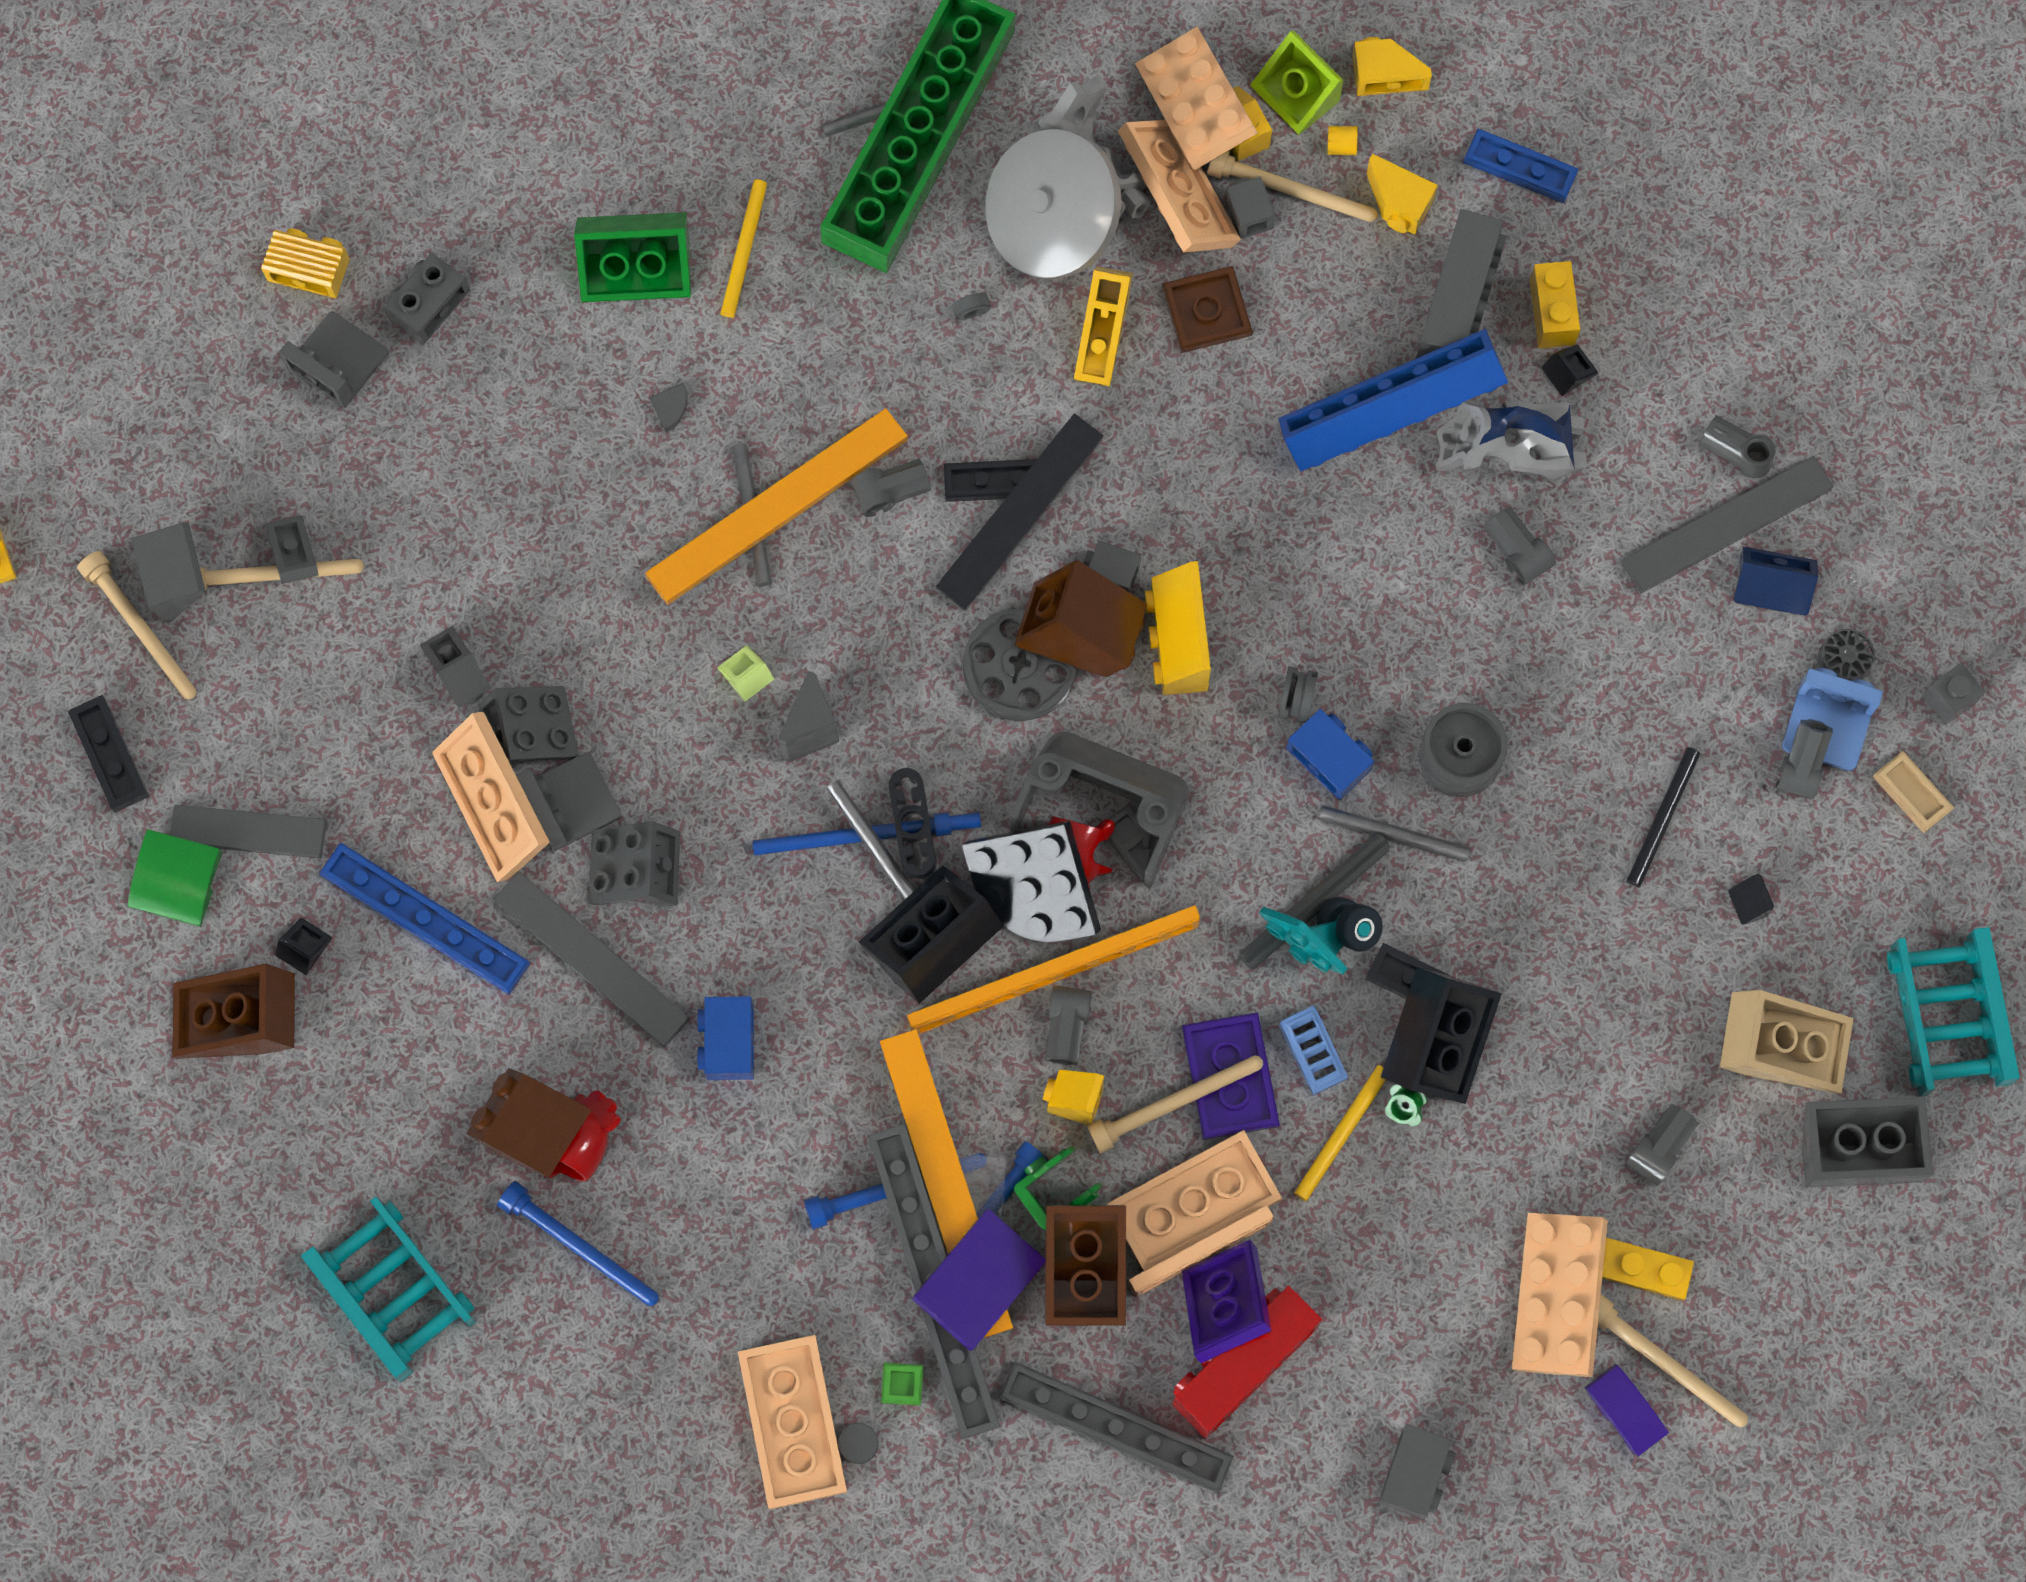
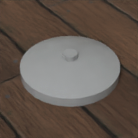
M1041 130L1018 140L1000 158L988 184L985 213L992 241L1008 263L1028 275L1051 279L1064 278L1075 275L1091 266L1100 258L1111 243L1121 213L1119 179L1109 157L1089 138L1065 130Z

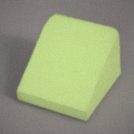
M747 645L717 667L745 702L774 680L766 664Z

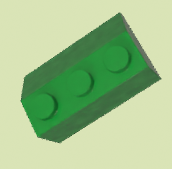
M687 212L577 217L574 238L581 302L691 297L690 242Z

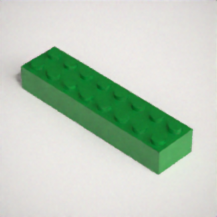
M941 0L820 226L822 244L884 273L888 272L1014 35L1015 13L987 0Z

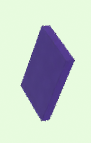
M1258 1012L1182 1025L1192 1084L1251 1056H1259L1263 1060V1066L1260 1070L1195 1100L1203 1140L1231 1136L1243 1130L1245 1133L1279 1127L1280 1123Z
M988 1208L911 1299L969 1351H972L1045 1264V1258Z
M1251 1239L1182 1271L1194 1356L1200 1363L1271 1331L1258 1251Z

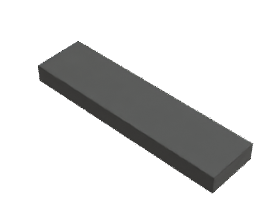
M174 805L170 835L225 850L322 859L327 821L320 818Z

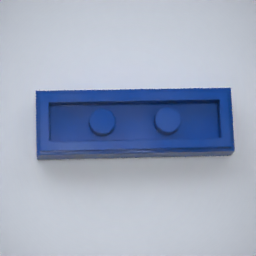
M1479 128L1463 161L1464 164L1561 203H1565L1579 168Z

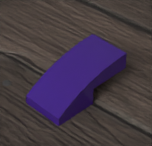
M1617 1364L1611 1366L1584 1387L1600 1412L1614 1425L1634 1455L1639 1457L1669 1433L1643 1395Z

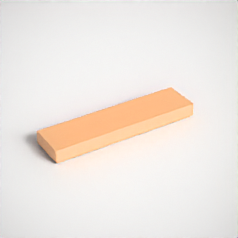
M1268 1205L1129 1279L1128 1285L1133 1295L1138 1297L1181 1274L1183 1270L1207 1260L1271 1225L1274 1216Z

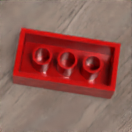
M1289 1285L1282 1292L1275 1287L1266 1296L1271 1325L1270 1332L1201 1364L1204 1367L1202 1371L1196 1376L1190 1371L1174 1387L1173 1393L1176 1396L1172 1406L1205 1440L1318 1329L1323 1319Z

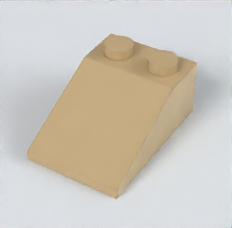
M1763 990L1732 992L1719 1068L1746 1076L1842 1094L1854 1018Z

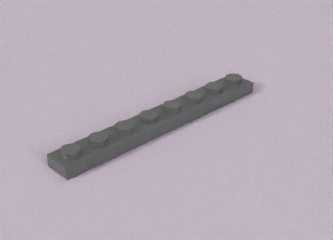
M905 1124L868 1135V1139L917 1292L947 1254ZM922 1309L961 1438L966 1439L1000 1428L1001 1426L976 1347L974 1350L969 1351Z

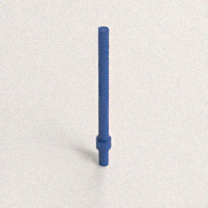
M949 812L934 814V818H930L932 833H936V837L952 835L951 831L979 828L981 827L980 812L949 816ZM923 819L902 822V829L907 833H917L923 827L924 821ZM895 823L871 826L880 840L897 838ZM854 828L753 840L754 855L863 841Z

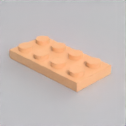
M1198 26L1135 63L1193 170L1198 169L1257 134L1255 127Z
M1166 120L1126 122L1118 130L1127 152L1134 160L1141 173L1142 180L1148 186L1160 213L1167 221L1174 234L1175 241L1181 247L1183 253L1232 248L1241 240L1202 167L1193 170Z
M484 712L472 713L432 754L496 881L502 882L515 875L550 841Z
M1243 1130L1107 1203V1205H1126V1242L1141 1270L1144 1272L1266 1205L1270 1207L1280 1202L1282 1197Z
M1528 1213L1512 1362L1513 1370L1529 1373L1593 1377L1608 1220L1604 1217Z
M816 1335L738 1351L768 1509L772 1510L848 1493Z

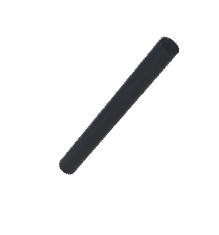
M1687 747L1627 878L1626 882L1640 888L1701 754L1696 749Z

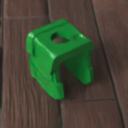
M1074 1146L1061 1150L1048 1161L1043 1156L1038 1158L1024 1169L1028 1176L1014 1187L1016 1195L1039 1226L1045 1231L1046 1210L1029 1187L1076 1152ZM1098 1182L1068 1205L1090 1204L1099 1197L1098 1191L1103 1188V1185Z

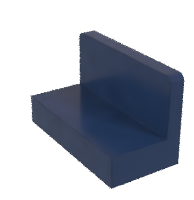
M1743 546L1740 556V574L1734 594V601L1740 604L1806 616L1809 613L1818 580L1817 560Z

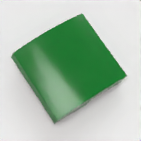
M147 829L132 879L128 907L201 927L213 893L211 885L222 851L219 848Z

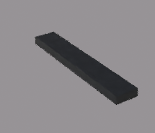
M1074 413L939 581L936 589L966 611L1102 441L1104 435Z

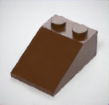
M261 964L173 983L172 1058L259 1055L294 1048L295 973L269 964Z
M508 1068L506 1073L500 1075L494 1082L492 1087L493 1093L486 1104L480 1107L473 1115L471 1127L466 1134L498 1156L549 1178L591 1110L526 1074Z
M1046 1205V1326H1126V1205Z

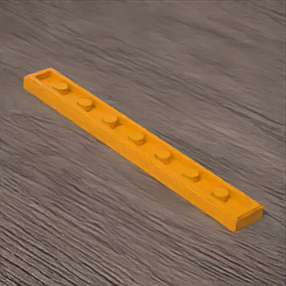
M885 408L646 571L645 577L664 602L669 605L853 479L856 475L901 446L908 440V435Z
M1196 905L910 1013L907 1015L908 1024L911 1031L917 1029L918 1034L924 1033L1194 930L1199 926L1200 915Z
M917 1029L879 1042L947 1254H949L976 1222L978 1217ZM1008 1310L1003 1313L984 1338L1013 1329Z

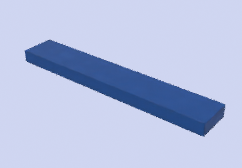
M341 842L319 872L321 877L508 995L511 994L531 964L527 959Z

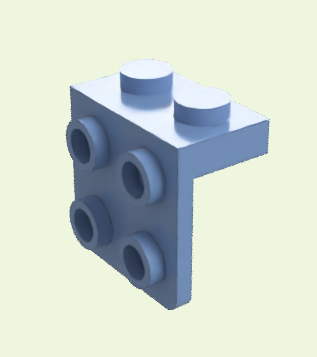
M1809 668L1799 685L1782 743L1783 750L1790 753L1801 719L1817 720L1833 728L1822 764L1844 771L1854 770L1860 757L1871 716L1880 705L1883 691L1874 689L1873 684L1864 680L1854 679L1849 681L1839 678L1837 673L1826 668H1816L1815 670Z

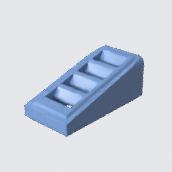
M1311 1006L1280 1022L1279 1029L1313 1096L1348 1079L1315 1006ZM1309 1022L1311 1023L1312 1029L1295 1036L1293 1030ZM1318 1037L1320 1043L1302 1051L1300 1044ZM1323 1051L1326 1052L1328 1057L1311 1065L1308 1064L1306 1059ZM1330 1065L1333 1066L1334 1072L1317 1080L1315 1079L1313 1073Z

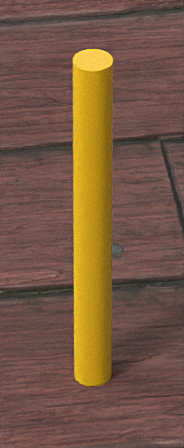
M753 180L720 313L725 317H735L767 188V183L763 180Z
M1376 1066L1296 1188L1294 1194L1300 1199L1307 1202L1385 1083L1386 1079L1381 1078L1384 1067Z

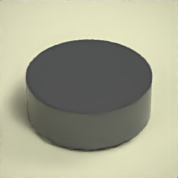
M976 293L957 300L952 304L957 319L967 320L987 313L991 305L986 293Z
M853 1423L841 1432L838 1446L842 1456L847 1461L853 1464H864L876 1455L879 1442L875 1431L870 1426L864 1423Z

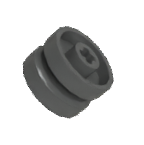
M1457 703L1444 707L1432 717L1420 744L1419 763L1424 777L1435 789L1449 796L1469 797L1482 793L1494 783L1507 755L1508 738L1503 724L1492 711L1478 704ZM1458 747L1466 748V752L1460 751Z

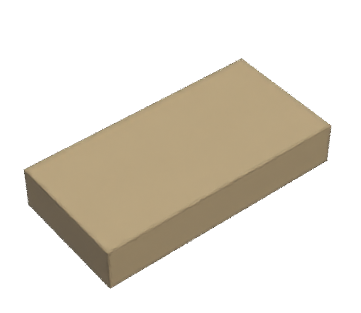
M1904 751L1873 775V778L1923 833L1954 809L1951 803Z

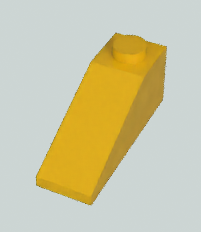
M1100 266L1094 269L1075 369V380L1110 386L1127 311L1133 273Z

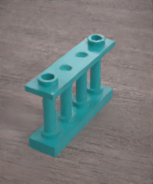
M1990 927L1974 929L1966 936L1967 941L1963 942V946L1908 952L1906 938H1899L1890 946L1891 951L1887 952L1888 970L1890 974H1896L1913 1064H1909L1908 1067L1909 1080L1912 1087H1918L1919 1097L1928 1096L1934 1091V1081L1988 1074L1989 1077H1994L1996 1087L2012 1085L2020 1079ZM1965 961L1966 964L1972 965L1974 979H1971L1970 983L1915 989L1912 974L1913 967ZM1971 998L1974 1002L1979 1001L1982 1016H1979L1977 1021L1923 1028L1919 1005ZM1980 1036L1982 1040H1987L1989 1054H1986L1985 1059L1930 1066L1926 1043Z
M375 1196L370 1202L379 1212L377 1216L331 1252L326 1250L321 1254L319 1250L312 1246L301 1255V1258L395 1379L403 1382L414 1373L408 1366V1363L413 1360L411 1355L459 1317L468 1326L474 1325L476 1321L470 1313L475 1310V1307L462 1291L456 1295L452 1292L399 1224L404 1217L390 1200L383 1204ZM390 1226L403 1244L354 1283L350 1280L345 1284L336 1273L342 1268L340 1264ZM413 1256L426 1272V1275L378 1313L374 1310L368 1314L360 1304L365 1299L364 1294ZM437 1286L450 1305L404 1342L400 1343L397 1341L392 1345L384 1335V1332L389 1329L387 1325Z

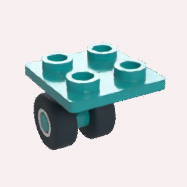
M1334 897L1325 902L1318 913L1317 925L1310 927L1299 919L1264 906L1259 911V914L1268 922L1265 928L1274 937L1281 941L1285 940L1291 946L1288 952L1297 961L1304 965L1309 961L1325 973L1332 970L1343 975L1348 968L1336 956L1340 949L1345 946L1357 952L1367 951L1379 941L1383 928L1382 919L1375 909L1363 904H1357L1344 897Z

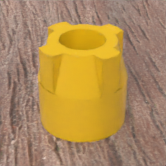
M1328 126V155L1357 156L1358 126Z

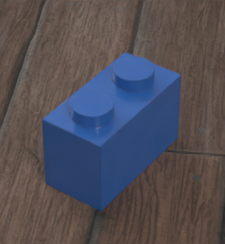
M1320 708L1288 738L1286 749L1340 801L1372 771L1375 761L1371 758L1373 753L1366 744L1358 739L1354 741L1344 732L1346 727L1337 716L1332 713L1327 715Z
M705 997V1009H698L697 1015L698 1032H705L704 1047H698L697 1051L698 1070H704L707 1080H754V1003L752 997Z

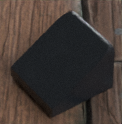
M1578 344L1554 353L1542 366V370L1561 396H1564L1598 374V371Z
M1759 873L1728 891L1742 925L1766 918L1774 909L1762 875Z
M300 918L278 940L275 956L304 975H307L332 940V937L305 919Z

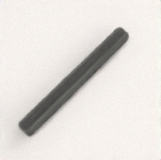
M1375 834L1291 907L1285 915L1305 923L1309 922L1319 913L1325 902L1340 895L1389 852L1390 845L1387 840L1380 834ZM1266 929L1241 951L1240 958L1248 968L1255 969L1286 941L1277 939Z

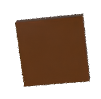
M1233 266L1162 283V289L1181 353L1252 336L1253 331Z

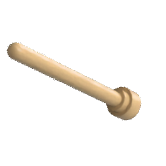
M1230 151L1211 160L1207 175L1221 179L1222 176L1229 178L1232 175L1238 178L1247 177L1251 180L1261 176L1263 184L1267 188L1367 222H1372L1377 218V211L1372 207L1236 162V157L1230 156Z
M96 551L86 556L78 564V571L87 582H92L94 585L101 587L180 694L187 700L193 699L197 693L196 688L111 577L112 570L110 569L111 563L102 551Z
M360 559L316 562L319 576L314 577L358 574L363 571L364 563ZM276 565L207 571L206 567L200 568L205 590H208V586L280 580Z
M1251 1056L1112 1123L1110 1119L1102 1122L1100 1119L1087 1125L1099 1153L1101 1154L1114 1148L1113 1143L1120 1141L1119 1136L1260 1070L1263 1066V1060L1259 1056Z
M1601 1294L1598 1326L1605 1331L1608 1328L1735 1426L1744 1427L1748 1423L1746 1413L1617 1316L1618 1311L1613 1308L1614 1303Z

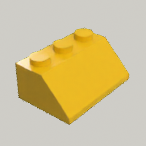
M1194 561L1152 577L1151 590L1144 591L1145 603H1147L1146 613H1153L1155 626H1148L1150 649L1157 648L1159 662L1152 663L1154 684H1162L1163 695L1208 691L1211 667L1198 561Z

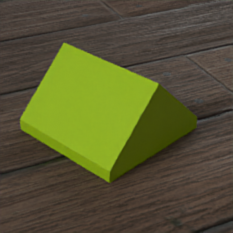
M1293 30L1289 32L1250 86L1300 135L1340 102L1343 79Z

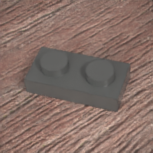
M302 515L265 523L281 584L319 576Z

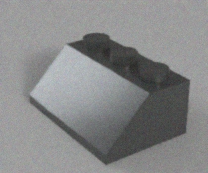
M1925 1097L1807 1102L1802 1144L1806 1188L1923 1183L1933 1176Z

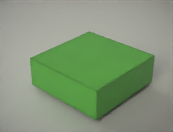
M884 1363L881 1403L921 1406L924 1366Z

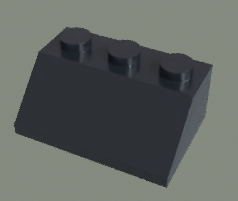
M942 865L865 935L859 943L891 979L920 1004L1004 926L982 895Z
M1417 967L1381 1078L1411 1091L1466 1104L1502 993L1446 974Z

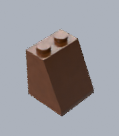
M1076 559L1034 582L1014 645L1021 649L1108 677L1120 670L1127 669L1133 662L1135 643L1145 624L1143 617L1147 603Z

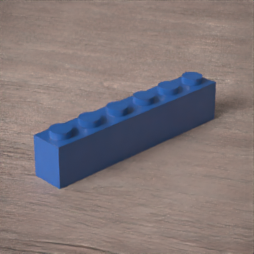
M1483 329L1278 418L1284 441L1301 472L1311 467H1317L1343 453L1352 452L1378 438L1387 437L1393 432L1413 423L1422 422L1428 417L1448 408L1457 407L1463 402L1483 393L1492 392L1498 387L1507 384L1508 380L1486 329Z

